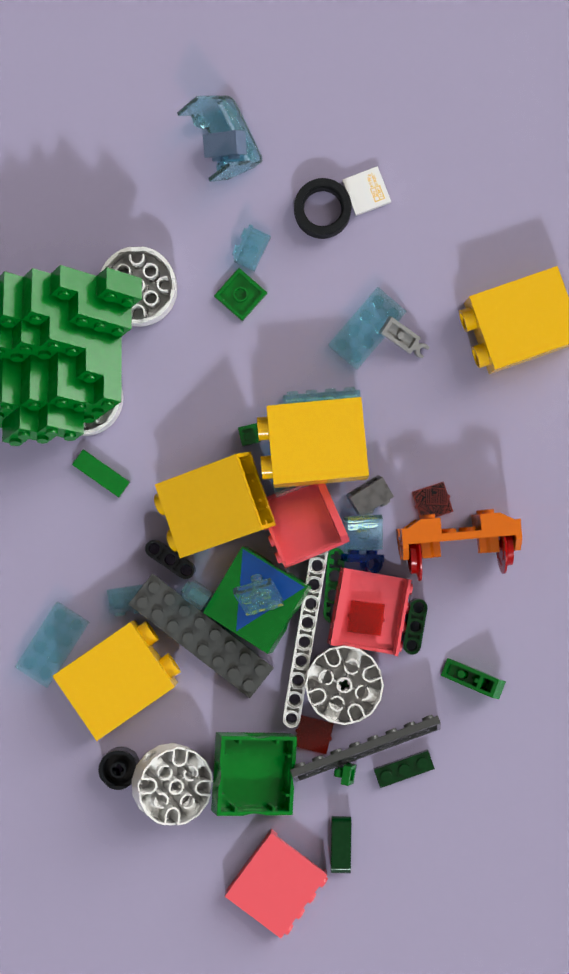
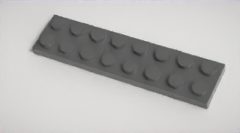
M153 573L128 603V605L249 698H251L274 669L272 665Z
M433 715L422 718V722L415 724L413 721L405 724L403 729H390L385 732L386 735L371 736L367 738L365 743H352L346 750L342 751L341 748L330 752L331 755L323 757V755L314 757L312 759L313 762L308 764L301 762L294 765V769L290 770L292 777L298 782L441 729V722L438 716L433 717Z

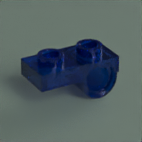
M348 550V553H341V561L360 562V566L364 571L377 573L383 567L384 555L377 554L378 550H366V554L359 553V550ZM373 559L374 566L370 569L369 561Z

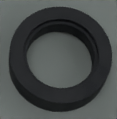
M318 178L307 182L297 193L294 203V215L298 226L307 235L318 239L331 238L342 232L349 222L352 209L351 199L347 190L337 181L328 178ZM316 192H329L339 200L341 214L334 223L327 226H318L310 222L306 217L304 204L309 196Z

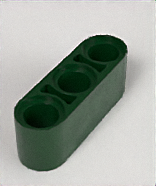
M414 598L409 602L410 607L406 616V630L403 633L402 648L410 655L417 654L420 651L428 609L426 602L419 598ZM416 602H421L423 605L420 612L413 610V605ZM413 621L419 622V629L417 631L410 630V624ZM410 640L416 642V647L413 650H408L406 647L407 642Z
M332 816L331 873H351V816Z

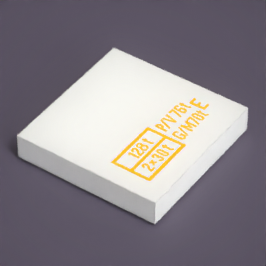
M378 166L342 179L344 188L350 196L355 216L391 203Z

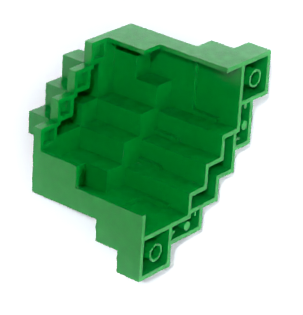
M59 265L52 273L32 268L24 276L6 271L0 275V428H2V442L9 443L11 446H20L28 439L45 444L56 436L62 437L66 441H74L84 434V423L94 422L121 403L122 336L132 329V307L142 300V278L108 267L96 276L63 265Z

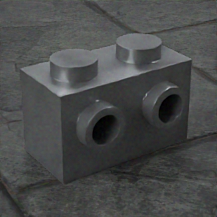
M380 475L375 476L346 494L354 510L361 517L371 515L375 508L387 505L390 499L394 497L385 480Z

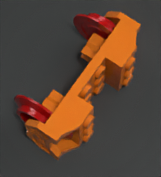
M494 509L477 510L476 515H471L472 527H459V531H456V528L441 529V519L435 518V514L419 515L418 520H413L402 529H396L400 560H408L410 574H416L418 580L422 581V559L441 557V541L477 538L478 553L496 552L499 569L502 574H505L507 566L513 565L514 551L521 550V519H513L500 512L494 513Z

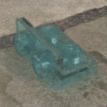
M250 224L248 229L244 228L240 236L242 241L240 245L235 246L232 255L234 256L235 263L255 272L271 236L255 229Z
M143 584L108 589L109 614L114 613L115 617L126 615L127 611H133V614H138L139 612L128 605V603Z

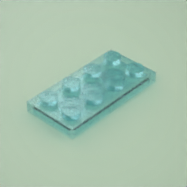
M377 287L328 346L358 370L385 338L379 331L388 317H393L399 322L407 311Z
M56 602L15 668L48 688L54 679L53 675L60 670L90 622L63 604Z

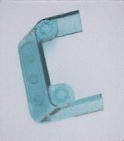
M228 95L196 96L177 112L178 116H191L193 124L200 129H207L208 133L231 130L245 131L247 155H240V159L228 160V157H223L224 161H220L216 166L217 172L208 178L210 182L229 180L256 167L262 162V155L237 103L232 97Z

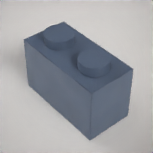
M231 130L203 134L204 157L212 158L213 162L224 161L223 157H228V160L240 159V155H247L245 131Z

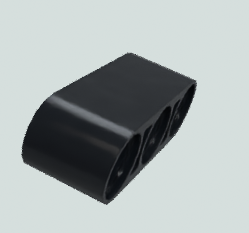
M151 540L146 544V554L179 577L189 579L195 574L196 568L192 562L184 557L180 558L177 552H174L161 541ZM153 543L159 545L160 550L157 554H153L150 551V546ZM168 554H172L176 558L173 565H169L166 562ZM184 565H189L192 569L191 574L188 576L184 575L181 571Z

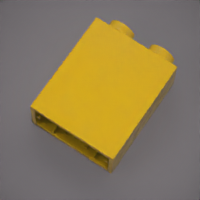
M558 266L471 295L464 302L465 308L459 310L463 329L465 332L473 330L478 345L471 347L474 361L478 368L486 366L489 374L569 347V297Z
M361 397L266 406L267 416L257 417L259 441L270 440L271 455L260 456L262 479H273L274 488L368 479L369 469Z
M251 451L231 455L155 484L157 494L154 496L156 509L161 515L166 516L170 528L167 531V541L174 552L178 551L180 558L276 525Z
M136 620L131 621L53 675V678L96 741L166 694L178 683L175 676L181 673V670L169 653L160 657L153 646L154 643L159 641V638L147 621L141 625H138Z

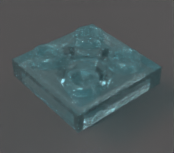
M260 574L252 575L250 584L233 588V594L247 616L284 606V600L272 579L263 580Z

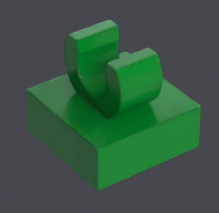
M348 763L343 768H335L334 776L342 778L341 785L349 786L354 784L357 764Z

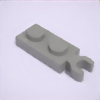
M389 316L379 331L381 335L407 353L411 354L413 351L417 357H424L420 354L422 347L427 350L429 349L427 344L418 343L421 337L393 317Z

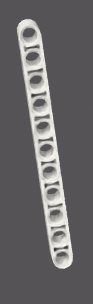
M328 551L310 558L305 582L308 584L310 580L316 579L319 581V587L315 590L310 589L301 605L283 712V722L289 728L296 727L301 718L306 688L305 683L310 665ZM315 560L322 562L323 566L319 571L312 569V562ZM309 598L316 600V606L312 609L307 608L305 605L306 600ZM309 617L313 620V624L311 627H304L302 620ZM301 637H308L310 643L307 646H301L299 644ZM298 656L306 657L307 661L304 665L296 663L295 660ZM295 675L303 677L301 684H295L292 681ZM292 694H297L300 696V701L292 703L289 697ZM289 713H293L297 716V719L294 722H288L286 716Z

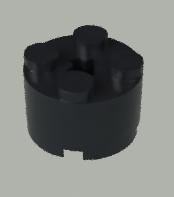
M115 747L109 750L99 764L98 772L100 779L109 788L114 790H122L130 786L136 765L139 763L136 752L127 747ZM118 764H120L123 768L121 772L119 771V768H116Z

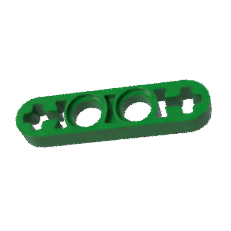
M338 548L331 549L327 557L323 616L329 623H331V619L326 614L330 612L331 606H327V602L334 604L335 600L332 601L328 598V592L333 589L336 590L338 581L330 580L329 574L333 570L340 572L339 568H329L330 564L334 565V559L331 558V555L338 551L341 559H338L337 565L344 567L345 554Z

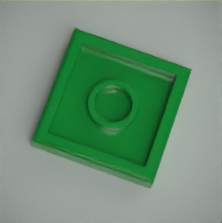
M238 268L214 297L243 322L268 293L244 271Z

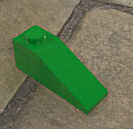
M447 658L441 673L442 677L494 699H500L506 683L504 680L450 658Z

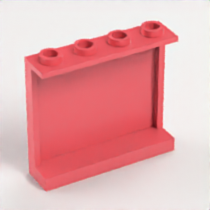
M325 483L292 486L267 496L276 525L265 529V531L269 530L271 534L268 536L269 542L272 547L276 546L278 552L274 554L278 563H283L285 569L350 542Z
M340 567L327 643L333 646L346 645L398 656L403 647V641H401L402 633L406 630L405 614H408L410 607L408 597L412 594L413 590L411 580Z
M271 829L226 889L225 897L279 938H282L284 934L288 935L290 933L294 920L296 918L300 919L303 915L305 905L307 903L310 904L314 900L316 890L319 887L322 888L327 882V870L319 868L279 838L277 833Z

